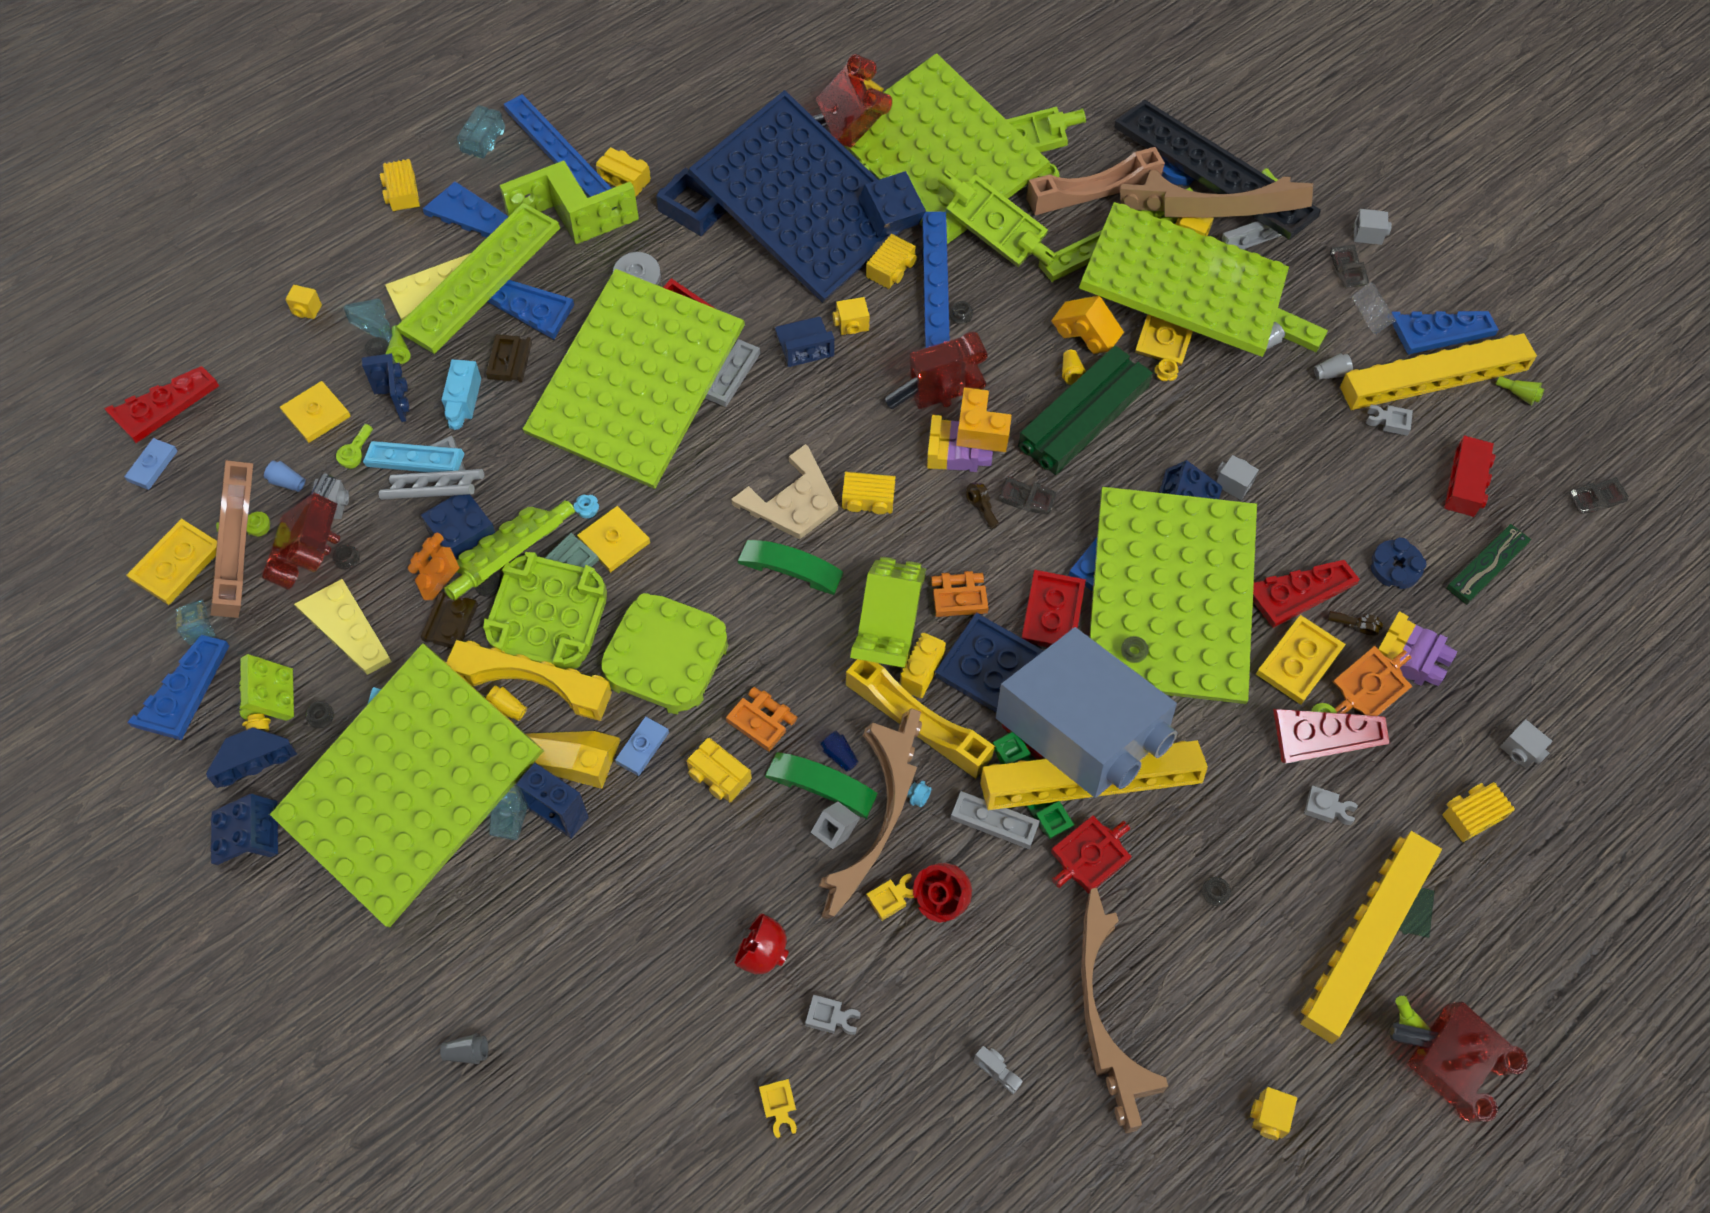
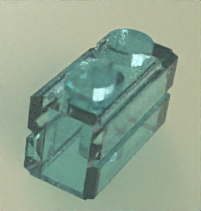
M480 105L475 108L457 136L460 150L463 153L473 154L484 159L487 153L494 149L495 140L505 130V123L500 111L489 110L487 107Z

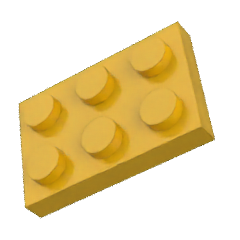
M180 519L126 576L133 583L167 605H170L216 556L217 541L185 520Z
M1300 615L1258 669L1256 675L1302 705L1346 644Z

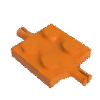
M1376 646L1371 648L1333 681L1345 698L1341 704L1334 708L1336 712L1345 707L1340 713L1346 714L1354 708L1360 711L1362 715L1378 716L1412 687L1404 678L1400 669L1401 666L1412 659L1410 655H1407L1400 661L1408 652L1403 650L1391 660L1384 656Z

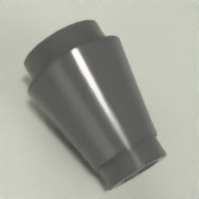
M475 1033L443 1042L440 1050L441 1058L443 1061L479 1064L480 1061H484L488 1057L487 1038Z

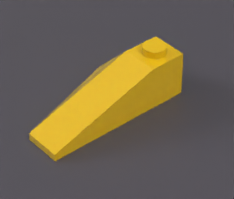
M596 731L526 734L544 750L534 763L556 777L600 789L604 786L621 741L619 737Z

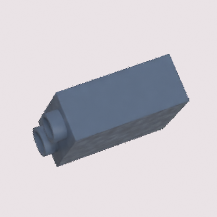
M1076 627L1009 677L1000 687L996 719L1094 798L1098 797L1112 784L1119 789L1125 788L1138 774L1141 768L1140 760L1148 753L1156 758L1161 757L1168 751L1177 737V731L1171 727L1177 703Z

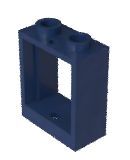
M685 167L679 174L673 177L670 183L659 190L656 195L658 211L697 235L702 236L726 210L688 174L689 169ZM687 187L709 199L697 213L674 201Z
M536 763L531 766L517 783L527 809L570 839L574 837L589 818L580 792ZM551 813L556 814L554 818H550Z

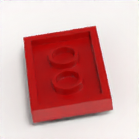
M1034 570L1021 638L1033 645L1048 648L1074 627L1078 628L1086 579Z

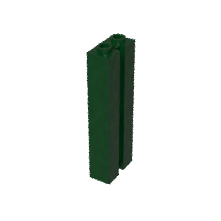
M1115 345L1020 432L1018 447L1024 454L1038 461L1042 468L1056 475L1149 387L1153 372L1139 362L1135 364L1130 361V355Z

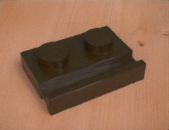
M496 334L486 371L487 379L512 381L513 379L523 382L532 345L531 338L520 339V336Z
M440 591L421 634L422 640L453 649L456 640L463 642L478 607L477 601L461 596L456 600H452L448 595Z

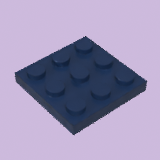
M976 612L935 671L934 677L997 713L1001 684L1041 654L1043 650Z

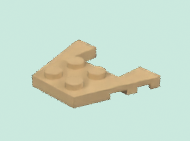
M806 444L789 456V462L803 475L767 503L748 486L731 499L732 505L738 509L743 508L749 511L750 515L758 519L761 517L771 522L772 526L798 539L804 537L838 511V504Z

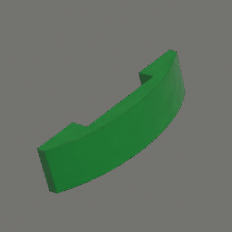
M747 540L738 559V564L762 571L765 567L810 582V588L835 595L843 576L842 570L821 558L793 547L768 541Z
M1013 732L992 743L995 746L994 750L1000 764L1016 763L1022 760L1031 761L1029 758L1030 752L1025 743ZM1060 801L1025 806L1031 817L1040 821L1038 826L1049 839L1074 826Z
M776 753L765 775V778L791 788L794 785L831 801L840 802L854 814L867 819L878 795L871 788L835 769L785 753Z

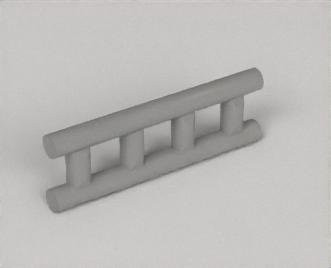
M482 469L390 475L389 481L392 486L390 489L380 490L379 498L384 500L474 494L475 489L471 482L475 479H483L484 471ZM450 481H459L458 485H448ZM428 482H437L435 486L426 487ZM415 483L412 488H404L406 484Z

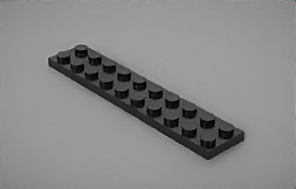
M1143 100L1115 120V129L1147 149L1156 147L1162 159L1217 194L1248 192L1276 182L1147 100ZM1312 204L1311 207L1251 216L1290 240L1320 216L1321 209Z

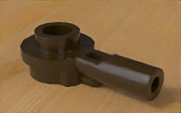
M970 483L966 491L967 501L973 506L979 507L991 529L997 527L999 522L991 510L992 506L989 502L990 497L987 488L982 483Z
M1330 611L1328 621L1348 625V628L1355 629L1356 632L1375 636L1379 634V630L1383 629V623L1379 621L1377 616L1364 614L1363 617L1355 618L1347 614Z

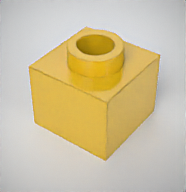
M294 284L285 299L291 313L300 318L315 319L322 306L316 290Z

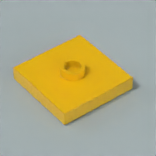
M323 381L280 406L283 414L308 443L351 417L349 411Z
M618 506L577 535L578 540L582 541L598 556V561L610 573L650 544V538Z

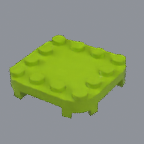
M525 552L524 556L517 557L511 563L505 564L502 569L504 576L488 619H484L483 629L485 630L487 640L492 648H497L506 654L513 656L521 654L535 662L547 661L554 664L557 668L576 669L581 666L582 661L586 659L590 652L606 604V585L595 569L588 565H585V568L537 557L534 552Z
M643 593L639 595L637 600L626 611L602 659L604 677L609 681L610 688L618 694L620 691L634 695L667 708L668 713L678 715L680 711L689 710L694 706L698 707L704 700L703 694L723 654L726 655L728 648L726 626L724 622L709 613L663 596Z

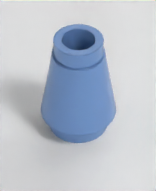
M271 461L264 472V478L272 485L300 492L305 485L306 479L282 461Z

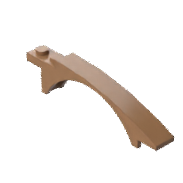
M1150 170L1145 185L1122 184L1120 200L1121 204H1125L1135 210L1165 211V217L1209 218L1248 216L1311 207L1313 183L1290 182L1291 177H1282L1270 185L1248 192L1206 194L1178 187L1162 177L1157 170Z
M911 708L903 714L898 731L876 723H872L865 728L863 736L876 753L885 776L887 787L886 813L876 840L863 857L847 869L821 878L819 887L829 890L822 918L829 919L834 917L849 900L879 857L901 814L917 769L916 766L907 764V762L909 763L914 755L915 747L912 746L914 737L918 736L922 726V722L919 721L921 712Z
M1092 888L1087 897L1083 924L1081 975L1085 1023L1097 1076L1109 1074V1077H1106L1108 1091L1110 1095H1115L1118 1106L1115 1107L1116 1119L1119 1126L1123 1125L1126 1134L1137 1131L1142 1126L1135 1099L1163 1093L1167 1089L1168 1084L1166 1077L1141 1067L1123 1053L1113 1042L1099 1018L1092 987L1094 963L1100 946L1115 929V925L1119 920L1116 913L1105 915L1097 888Z

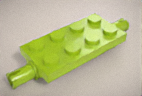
M1057 107L1006 119L1039 152L1068 146V139L1065 133L1067 127L1086 123L1083 108L1063 114V112L1058 111Z
M948 170L944 171L945 175L942 174L938 182L954 193V198L946 207V212L1019 268L1024 260L1032 254L1045 263L1047 267L1051 264V261H1054L1057 254L1041 243L1048 233V229L975 174L967 182L960 181Z
M564 500L551 511L535 507H527L521 510L519 516L515 519L503 523L497 532L482 538L476 547L459 555V559L456 560L460 567L457 573L462 575L444 587L446 594L452 600H456L472 587L476 588L498 569L543 536H547L559 527L566 518L575 513L573 505L569 501Z

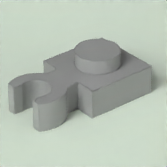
M1370 405L1367 413L1373 414L1376 417L1369 416L1366 424L1370 426L1382 424L1383 431L1408 436L1411 430L1413 410L1389 405L1386 410H1383L1377 405Z
M1312 786L1309 790L1304 814L1330 823L1334 820V817H1337L1341 823L1351 825L1355 818L1348 816L1345 810L1354 812L1358 805L1351 801L1338 802L1340 794Z
M813 995L805 1026L833 1034L836 1026H840L845 1033L854 1035L857 1028L849 1026L847 1020L849 1018L860 1019L861 1013L855 1009H849L845 1012L840 1011L842 1002Z
M984 1046L975 1055L973 1062L996 1082L998 1080L1014 1095L1023 1081L1006 1068L1007 1066L1003 1063L1004 1058L992 1048L988 1050Z

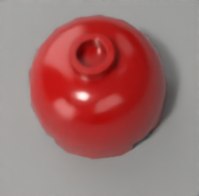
M938 863L930 865L919 872L914 881L913 896L914 899L917 898L921 906L918 909L929 920L941 923L953 920L967 910L971 903L972 886L966 873L958 866L950 863Z
M761 913L749 928L751 932L747 939L743 938L734 961L735 966L753 974L768 973L773 970L776 964L782 966L789 953V950L785 949L787 937L781 924Z

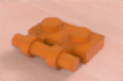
M435 533L432 537L425 540L422 550L413 555L408 566L409 572L416 574L418 570L420 572L415 582L424 600L433 601L460 568L451 548L441 547L440 543L444 538L440 533Z
M964 571V574L950 575L948 572L941 573V576H931L932 587L942 586V589H933L935 616L976 614V612L978 614L988 613L986 587L975 586L976 583H984L983 573ZM962 584H965V587H956V588H952V587H951V585H962Z
M753 687L748 695L754 701L750 703L742 698L727 715L726 722L770 752L786 733V728L780 722L785 721L792 726L798 717L790 712L791 709L785 704L780 705L771 699V695L765 690L761 692L756 687ZM765 707L774 714L770 717L761 709Z

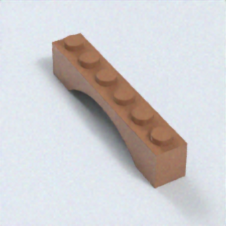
M1156 147L1137 151L1114 167L1092 176L1067 179L1050 174L1029 180L1026 199L1034 215H1039L1120 193L1122 184L1145 185L1150 170H1157L1162 176L1165 163Z
M225 461L211 616L239 618L253 471L252 463Z

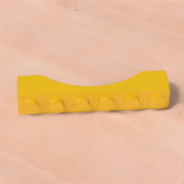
M456 640L446 662L471 686L500 679H521L546 686L562 697L576 715L601 721L612 694L609 681L601 676L592 675L590 677L572 668H567L566 670L557 668L554 664L547 661L535 662L521 654L513 656L494 647L491 649L481 647L473 641L462 642Z
M857 659L846 671V686L900 724L903 714L912 708L920 711L919 721L922 722V726L917 737L975 779L982 772V768L991 761L995 747L993 744L973 730L956 725L925 707L910 695L879 663Z

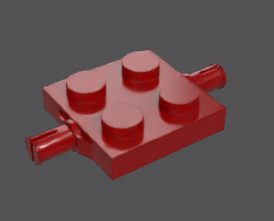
M1094 815L1091 816L1052 848V855L1061 863L1064 869L1052 878L1053 883L1058 888H1061L1063 884L1072 878L1088 894L1092 888H1098L1132 858L1119 839L1126 832L1130 831L1129 825H1126V822L1122 820L1121 823L1110 830L1103 826Z

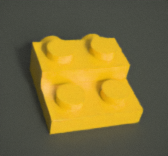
M1147 314L1135 353L1158 360L1171 359L1178 366H1182L1193 331Z

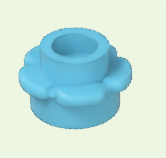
M581 495L576 499L577 502L574 503V509L579 516L591 518L596 515L599 504L595 496Z
M923 780L918 784L914 782L908 791L907 797L910 798L912 806L922 807L930 796L931 787L925 785L926 782Z

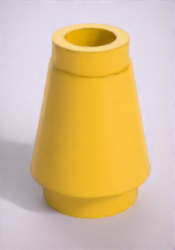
M1067 350L1063 354L1062 378L1068 385H1072L1086 370L1075 350Z
M494 686L486 697L490 703L509 718L520 721L526 713L527 707L504 687Z

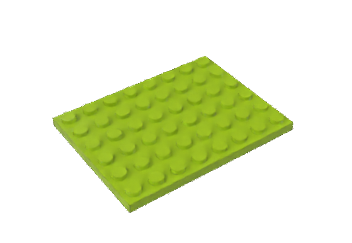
M937 53L850 116L848 134L839 131L837 127L832 130L833 135L856 159L865 161L863 165L867 164L870 172L878 180L906 171L926 212H946V207L954 198V193L938 182L942 174L945 175V170H948L962 182L970 181L976 174L1008 199L1027 185L1029 180L1035 179L1050 167V161ZM946 212L948 244L966 231L967 228Z
M1114 202L1079 288L1263 357L1267 349L1289 266L1279 261L1262 257L1257 253L1240 249L1236 245H1228L1214 237L1202 236L1190 228L1175 225L1171 221L1159 219L1147 212H1140L1125 204Z
M615 269L523 427L524 433L655 489L745 326L744 320Z
M1102 487L1089 638L1166 695L1246 704L1249 697L1257 504Z
M422 643L270 815L386 927H391L544 750L435 652Z

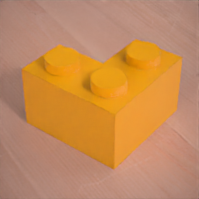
M1100 296L1066 301L1051 320L1063 338L1081 336L1093 354L1108 352L1124 333Z
M964 387L956 446L1006 452L1012 415L986 411L988 390Z

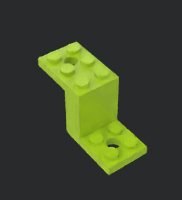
M565 161L500 185L507 216H510L523 202L540 212L554 207L575 244L587 241L639 219L635 190L631 182L587 198Z
M880 557V560H875L867 575L859 632L852 646L850 658L905 668L912 646L920 592L927 568H921V564L916 562H906V565L895 563L896 560L893 558Z

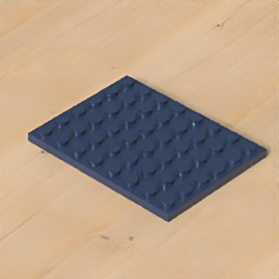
M785 90L691 166L688 174L822 303L866 265L891 235L878 238L859 200L864 185L878 179ZM903 230L892 234L898 236Z

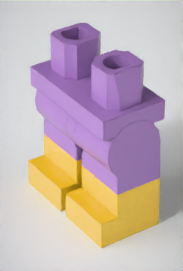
M932 415L928 448V469H970V472H977L978 466H992L993 451L956 446L958 421L942 420V416Z
M1399 611L1378 650L1391 660L1405 650L1408 653L1400 661L1407 655H1410L1412 659L1400 667L1403 676L1407 679L1415 680L1414 683L1422 686L1424 681L1439 686L1447 670L1435 665V661L1449 667L1457 651L1445 645L1447 637L1441 634L1438 636L1429 629L1419 627L1407 620L1409 616Z

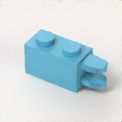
M451 360L442 396L445 417L448 419V426L451 429H460L465 418L472 419L481 383V376L476 361Z

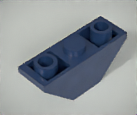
M252 727L224 740L206 775L216 788L227 787L234 784L236 780L248 775H256L271 765L285 763L290 757L297 755V752L288 739Z

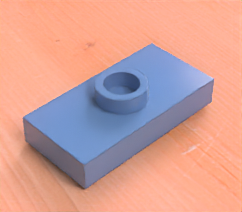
M153 438L124 476L125 479L132 484L149 490L177 453V449L173 445Z
M645 716L616 757V764L640 776L669 734V730Z

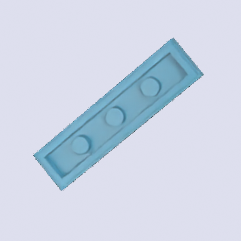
M371 441L363 463L367 467L419 472L458 471L465 453L462 449Z

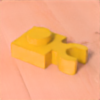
M911 874L904 875L897 886L894 885L892 880H889L867 893L866 898L881 921L906 907V902L903 898H914L913 889H907L905 886L906 883L912 880Z
M789 1079L759 1087L766 1118L771 1116L776 1118L773 1126L776 1138L781 1137L779 1127L782 1123H788L792 1134L796 1133V1123L788 1115L789 1111L796 1110Z

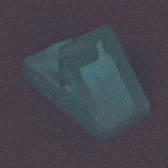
M381 299L346 304L344 306L349 323L386 343L389 342L392 332L389 322L383 317L386 311Z
M202 599L176 609L177 631L189 645H193L201 635L215 636V632L207 618V608Z
M517 783L491 812V836L512 840L519 838L527 807L517 787Z

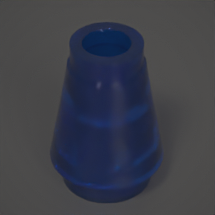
M834 731L821 742L822 752L846 772L852 770L859 763L844 734L840 735L838 731Z

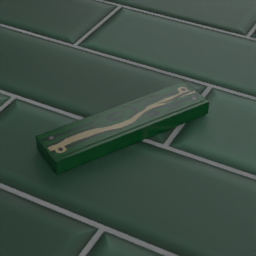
M1510 524L1446 589L1468 605L1532 539Z

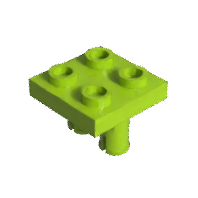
M249 654L241 658V681L239 683L241 685L239 687L241 691V705L239 708L242 709L239 711L241 717L248 720L247 717L249 715L261 713L285 721L293 718V668Z

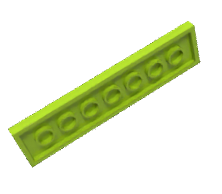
M523 202L396 326L399 333L435 354L560 229L559 222Z

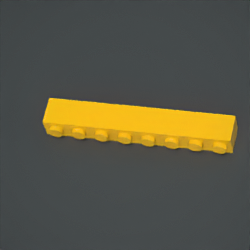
M1524 333L1514 336L1507 335L1501 339L1485 340L1474 345L1467 344L1452 350L1444 349L1434 354H1422L1407 360L1399 359L1389 364H1377L1367 369L1351 370L1346 373L1340 389L1350 409L1355 410L1369 407L1370 405H1378L1527 371L1537 355Z
M1198 740L1173 743L1168 751L1159 758L1148 753L1140 760L1141 768L1129 785L1119 789L1112 784L1099 796L1203 783L1208 766ZM1046 758L1033 761L1022 760L1016 763L1001 765L992 764L982 768L980 784L987 810L1093 797Z
M1410 831L1405 838L1400 836L1391 849L1395 853L1392 860L1387 858L1379 871L1383 875L1380 882L1374 881L1366 894L1370 897L1367 905L1362 903L1354 915V919L1358 920L1355 927L1351 928L1349 926L1341 939V942L1344 943L1341 952L1336 950L1327 965L1332 967L1328 975L1323 973L1314 987V989L1318 990L1314 1000L1309 998L1303 1006L1301 1013L1305 1016L1300 1023L1302 1026L1331 1044L1340 1038L1442 848L1413 831Z

